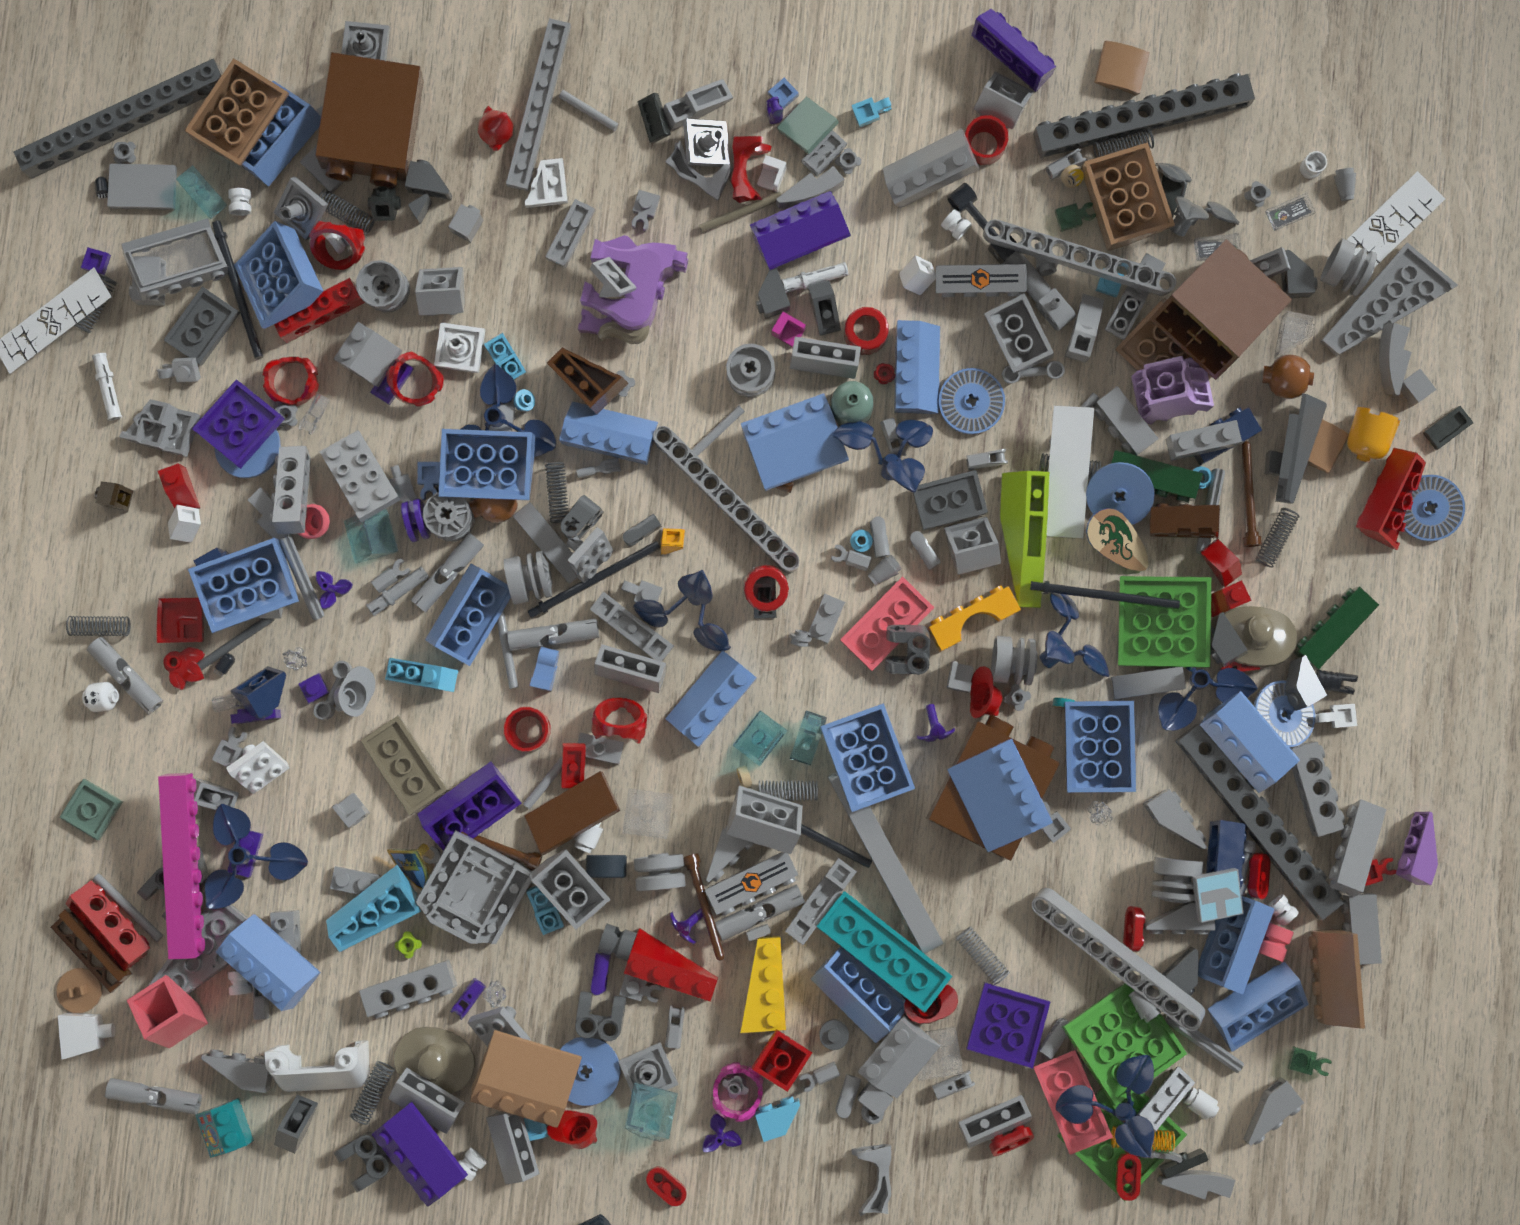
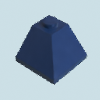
M267 666L230 691L251 716L264 719L270 716L273 710L279 706L286 673Z

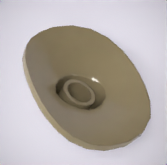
M1255 606L1237 607L1225 613V616L1248 650V654L1237 659L1235 662L1247 666L1270 667L1285 662L1292 655L1297 644V632L1292 621L1284 614L1273 609Z
M421 1027L408 1032L400 1040L394 1053V1064L399 1076L402 1075L406 1068H409L452 1094L462 1089L472 1077L475 1058L470 1045L457 1034L437 1027Z

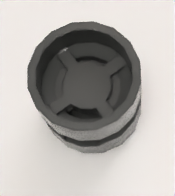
M607 923L601 937L598 952L607 955L615 953L616 958L628 961L637 933L627 929L620 931L619 927Z

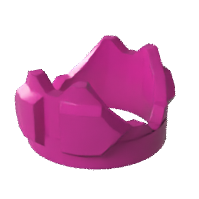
M734 1062L724 1066L716 1077L713 1086L714 1098L712 1105L721 1117L725 1119L730 1117L734 1118L736 1122H743L755 1115V1111L762 1100L764 1080L760 1074L751 1069L752 1066L748 1067ZM744 1073L756 1082L758 1096L753 1105L745 1110L736 1111L727 1108L721 1102L718 1096V1085L726 1075Z

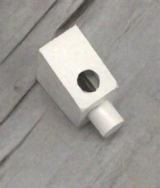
M64 1013L58 1015L61 1059H67L104 1047V1038L115 1036L114 1023L103 1024L101 1014Z

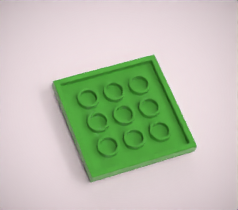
M1120 576V593L1180 600L1179 609L1119 602L1118 666L1210 668L1211 577Z
M1126 983L1120 985L1062 1026L1064 1032L1113 1106L1127 1098V1088L1122 1087L1118 1083L1116 1075L1117 1069L1123 1061L1131 1057L1149 1055L1153 1061V1078H1155L1187 1055V1052L1161 1013L1148 1023L1144 1019L1141 1020L1131 998L1128 996L1135 990Z
M1102 1088L1095 1094L1098 1103L1113 1110L1119 1105L1113 1106ZM1133 1093L1131 1094V1099L1134 1102L1132 1107L1139 1113L1150 1098L1145 1093L1140 1095ZM1127 1098L1120 1103H1127ZM1101 1109L1110 1132L1113 1126L1118 1127L1123 1124L1116 1116ZM1169 1116L1158 1128V1131H1174L1175 1148L1187 1136ZM1060 1132L1057 1137L1065 1143ZM1171 1136V1148H1172V1149H1173V1136ZM1111 1139L1075 1153L1117 1194V1160L1126 1151L1121 1149L1120 1146L1119 1148L1116 1146L1113 1148ZM1138 1157L1141 1161V1184L1164 1159ZM1127 1160L1124 1164L1125 1167H1131L1132 1161ZM1125 1184L1123 1187L1124 1191L1131 1189L1130 1184Z

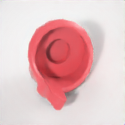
M308 504L305 533L297 534L306 539H316L323 536L328 530L330 523L327 511L320 505Z

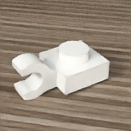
M1355 704L1330 706L1329 713L1315 714V723L1332 721V728L1357 726Z

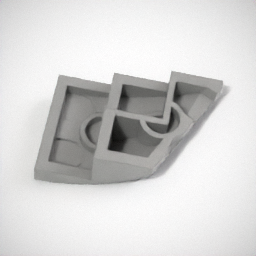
M150 399L143 407V410L133 418L134 423L126 432L122 431L119 437L147 447L187 457L195 435V431L192 428L198 423L201 416L194 412L177 409L169 403Z

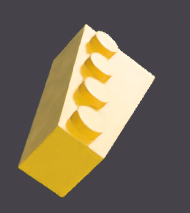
M780 936L757 938L740 1033L775 1031L776 1029L779 1031L786 1030Z

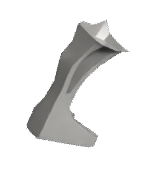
M681 141L675 143L674 152L665 161L667 165L675 169L679 177L695 183L716 200L720 199L733 170L731 165L725 163L712 177L705 178L690 165H687L686 154Z
M880 1144L853 1148L852 1155L857 1156L858 1159L873 1162L877 1167L875 1188L859 1209L860 1217L866 1213L873 1212L888 1214V1202L891 1197L889 1180L891 1145Z

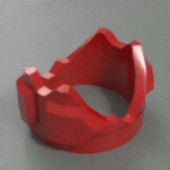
M318 220L310 232L311 252L317 261L328 268L335 270L348 269L354 263L357 264L364 254L365 237L362 229ZM334 233L343 237L350 244L353 254L339 261L334 260L326 249L325 237L322 234Z
M410 351L398 356L395 359L396 363L389 367L387 371V383L393 395L401 402L417 407L434 401L435 394L443 388L444 378L442 373L430 361L417 355L415 352ZM406 361L420 362L429 369L432 375V387L425 397L411 399L400 393L397 387V377L400 366Z
M283 357L269 361L263 369V388L274 402L279 401L288 406H299L308 402L318 391V370L309 358ZM289 363L304 365L308 373L304 392L295 400L279 396L274 387L276 373L281 367Z
M610 698L598 704L593 712L592 733L595 739H599L602 736L619 735L623 739L629 738L635 743L640 744L647 729V714L639 703L631 699ZM625 708L628 713H631L635 722L628 725H614L606 722V718L613 711Z

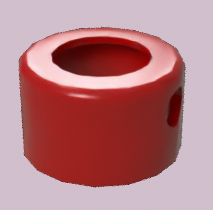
M991 115L977 117L971 121L965 132L977 164L990 165L997 162L1003 156L1009 137L1008 130L1000 119ZM983 132L991 134L997 142L996 151L988 155L976 152L971 147L974 136Z
M861 307L854 310L845 322L844 339L846 344L861 347L860 355H871L878 352L884 346L888 337L889 325L887 319L879 310L873 307ZM871 316L879 322L880 332L876 338L864 341L855 335L854 324L859 317Z
M761 565L755 567L744 580L743 589L746 600L759 611L769 612L776 610L784 604L788 597L789 586L787 579L782 571L774 566ZM769 576L776 579L779 583L780 592L774 601L764 603L757 600L754 596L753 586L760 577Z
M520 707L513 710L506 718L504 724V735L507 742L514 749L523 752H533L542 748L548 742L551 734V724L548 717L542 711L532 707ZM534 717L540 721L542 734L537 741L526 743L518 738L516 727L522 718Z

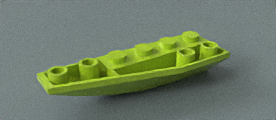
M1018 471L1002 473L1000 521L1019 607L1041 608L1042 592L1030 590L1031 581L1043 583L1050 472Z

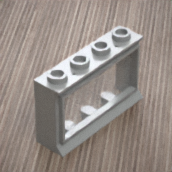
M208 218L121 244L123 256L142 301L156 300L163 294H175L183 288L189 286L198 287L206 281H218L228 275V266L223 258Z

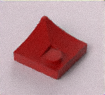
M198 597L158 598L157 643L204 642L203 608Z

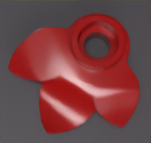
M193 647L185 648L181 652H169L164 657L163 665L169 672L170 683L175 688L183 690L187 681L197 682L203 680L204 675L197 663L203 659L205 653ZM173 658L177 659L176 666L171 665V660Z

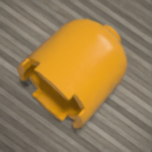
M1357 407L1349 432L1347 446L1352 453L1357 455L1356 459L1369 463L1370 459H1382L1389 452L1401 420L1381 411L1379 415L1369 413L1370 408Z

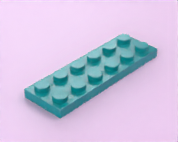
M846 891L841 894L817 925L818 929L924 1013L953 977Z

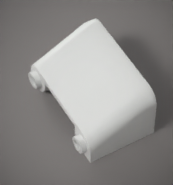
M368 1040L356 1041L354 1047H345L339 1050L335 1055V1065L302 1067L301 1055H294L289 1050L290 1045H277L265 1052L266 1069L278 1086L287 1092L359 1088L367 1083L370 1076Z

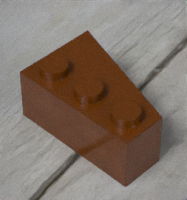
M563 347L547 362L596 414L629 384L622 376L600 365H596Z
M1156 504V507H1151L1150 537L1219 539L1220 505L1192 506L1190 504H1179V506H1169V504Z

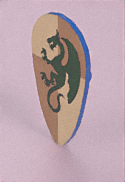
M1105 508L1091 516L1087 523L1086 534L1089 543L1096 551L1127 569L1144 571L1148 568V556L1145 547L1131 523L1122 513L1115 509Z

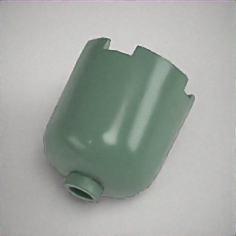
M847 381L837 387L829 404L835 422L841 426L848 422L861 421L866 423L870 420L874 403L873 395L867 386L857 381Z

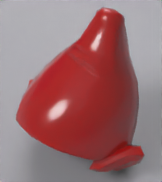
M487 106L484 109L483 117L478 122L480 138L493 151H499L503 144L508 142L513 135L514 125L507 113L493 110Z

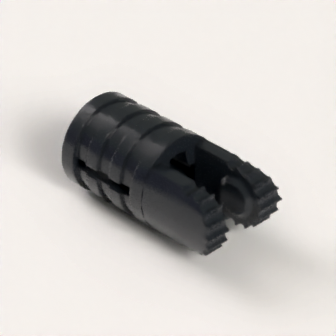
M1320 669L1315 671L1324 690L1354 695L1355 689L1350 686L1341 685V681L1357 682L1358 675L1334 673Z

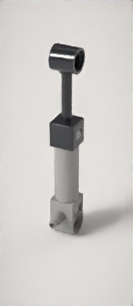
M964 182L947 196V200L952 208L956 209L959 213L967 210L984 230L988 221L973 205L978 200L976 193ZM993 227L988 229L990 235L998 236ZM1010 235V240L1014 243H1017L1014 240V238ZM990 243L988 250L1000 264H1027L1026 292L1037 303L1035 307L1055 330L1059 331L1076 317L1072 307L1056 288L1052 289L1023 253Z

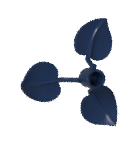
M494 364L485 374L480 386V396L484 403L488 405L496 403V405L489 407L484 413L486 421L485 431H489L490 426L497 428L505 424L517 432H532L535 435L534 457L554 450L556 448L555 435L547 424L540 420H529L525 424L524 430L508 422L505 414L498 409L500 402L508 403L514 398L517 386L512 376L499 365ZM468 424L462 427L460 430L482 429L477 425Z
M905 420L899 423L896 427V435L903 440L897 455L888 454L884 458L881 456L876 438L872 437L874 429L869 424L861 421L848 422L834 431L833 437L851 449L862 450L869 447L872 442L878 457V464L882 465L881 476L886 480H894L913 493L916 492L924 477L925 468L921 462L913 458H906L904 460L900 458L907 443L914 448L925 446L931 440L933 434L931 425L918 420Z
M703 570L682 576L679 579L678 588L684 596L670 609L664 611L662 604L654 600H641L633 605L635 612L644 622L653 627H664L668 623L666 615L673 612L688 598L692 605L698 606L701 604L698 621L699 627L693 631L696 640L702 646L714 651H726L731 648L728 636L722 628L712 623L703 624L705 606L713 598L711 585Z
M1050 593V601L1053 608L1061 616L1066 617V621L1058 633L1055 631L1047 633L1045 651L1039 655L1041 662L1047 668H1052L1058 662L1071 664L1074 662L1075 656L1081 655L1083 656L1084 664L1089 669L1104 677H1109L1106 660L1098 649L1086 644L1083 646V651L1073 652L1067 643L1064 642L1061 635L1071 622V618L1074 620L1079 618V611L1074 601L1068 595Z
M1184 667L1192 672L1189 679L1192 688L1185 697L1177 692H1171L1162 697L1158 705L1161 726L1167 731L1179 730L1188 726L1197 714V706L1193 702L1188 701V699L1195 690L1204 689L1208 684L1217 687L1216 696L1222 703L1239 691L1248 698L1258 688L1248 675L1234 668L1220 670L1217 673L1218 683H1216L1213 679H1210L1207 671Z
M220 804L214 816L213 833L216 840L222 845H230L235 841L233 848L228 853V859L232 863V874L227 870L220 869L208 876L205 883L206 907L210 909L224 908L239 900L244 891V883L242 880L235 878L238 865H246L250 859L271 861L268 867L270 874L278 880H289L298 875L308 865L306 855L297 846L287 842L273 845L270 850L271 857L250 855L246 848L239 846V839L245 838L250 832V818L242 810Z
M1149 1055L1128 1058L1118 1067L1117 1081L1122 1087L1127 1088V1103H1120L1115 1110L1092 1101L1093 1091L1087 1086L1076 1085L1061 1094L1056 1103V1110L1067 1121L1074 1124L1085 1123L1093 1114L1092 1106H1097L1116 1116L1123 1123L1116 1128L1115 1139L1124 1151L1137 1157L1151 1158L1154 1127L1147 1118L1136 1116L1138 1113L1132 1107L1134 1102L1131 1099V1090L1140 1095L1145 1093L1152 1085L1154 1065Z

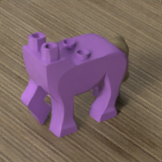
M625 235L605 242L595 239L591 253V262L610 257L618 267L626 269L625 275L637 288L635 291L625 294V298L608 299L599 297L594 287L585 281L580 300L581 305L591 307L608 317L603 319L596 318L589 311L582 308V320L578 325V331L580 333L596 334L600 341L611 337L618 338L629 344H640L645 341L649 334V328L655 318L658 301L663 300L664 281L672 277L674 271L686 273L689 261L687 258L688 253L677 251L676 245L652 242L636 246L630 237Z

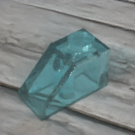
M193 165L176 178L210 219L228 206Z
M805 711L790 759L811 766L822 735L820 726L825 725L827 717Z

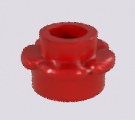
M885 363L877 365L873 374L874 378L882 385L892 382L895 378L894 367Z

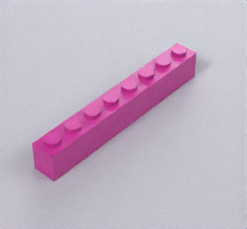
M193 773L164 774L158 776L168 959L197 958L205 950V939L202 938L204 917L200 911L203 896L199 892V883L202 877L201 871L198 869V860L200 859V848L197 847L199 827L195 820L198 805L194 801V792L197 785L196 780L193 778Z

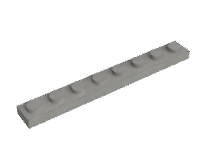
M549 18L506 181L508 187L524 191L529 190L571 29L570 23Z

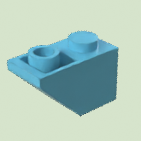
M793 1096L781 1099L780 1104L772 1106L771 1103L758 1107L759 1111L755 1112L763 1142L786 1135L800 1107L799 1098L794 1099Z

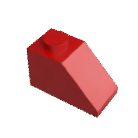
M177 463L158 470L164 491L174 508L176 505L200 509L185 466Z
M1242 580L1211 593V618L1252 601Z

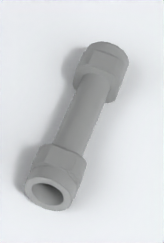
M1249 840L1244 842L1243 853L1245 861L1242 865L1243 885L1241 887V895H1245L1248 884H1245L1249 861L1251 853L1255 854L1256 842Z

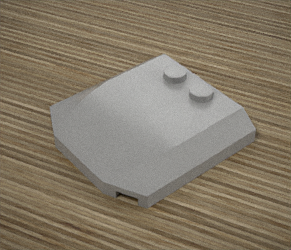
M454 831L418 895L416 903L420 906L430 923L470 944H496L531 883L529 874L532 871L471 837Z

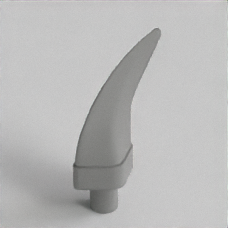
M399 465L390 467L393 478L388 480L400 501L410 502L419 499L414 493L409 474L402 475Z

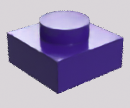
M87 247L81 268L85 271L95 268L98 274L105 275L111 255L107 252Z
M319 673L299 683L309 704L330 693Z

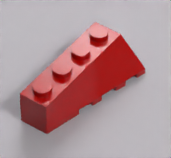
M1393 448L1356 524V527L1364 535L1394 550L1399 548L1400 542L1396 541L1399 532H1404L1406 523L1403 522L1406 510H1411L1412 492L1418 489L1426 462L1418 453Z
M639 928L624 974L711 1002L718 977Z

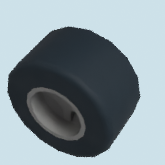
M587 855L586 872L591 878H625L627 876V856Z

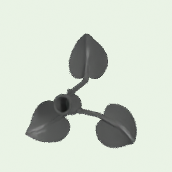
M1170 163L1155 164L1166 177L1182 184L1181 195L1175 199L1177 204V210L1174 213L1176 216L1174 219L1175 226L1169 228L1173 233L1185 236L1191 225L1194 226L1198 220H1207L1209 218L1208 213L1222 221L1239 225L1240 222L1228 208L1217 202L1209 201L1206 204L1207 208L1203 209L1201 206L1184 198L1187 182L1190 183L1192 181L1190 175L1185 170Z

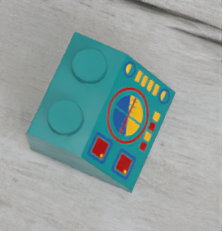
M239 1098L195 1114L210 1158L232 1152L254 1141Z

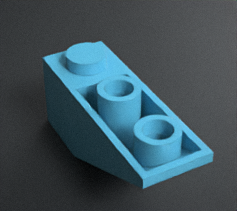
M389 658L385 680L454 692L458 670Z

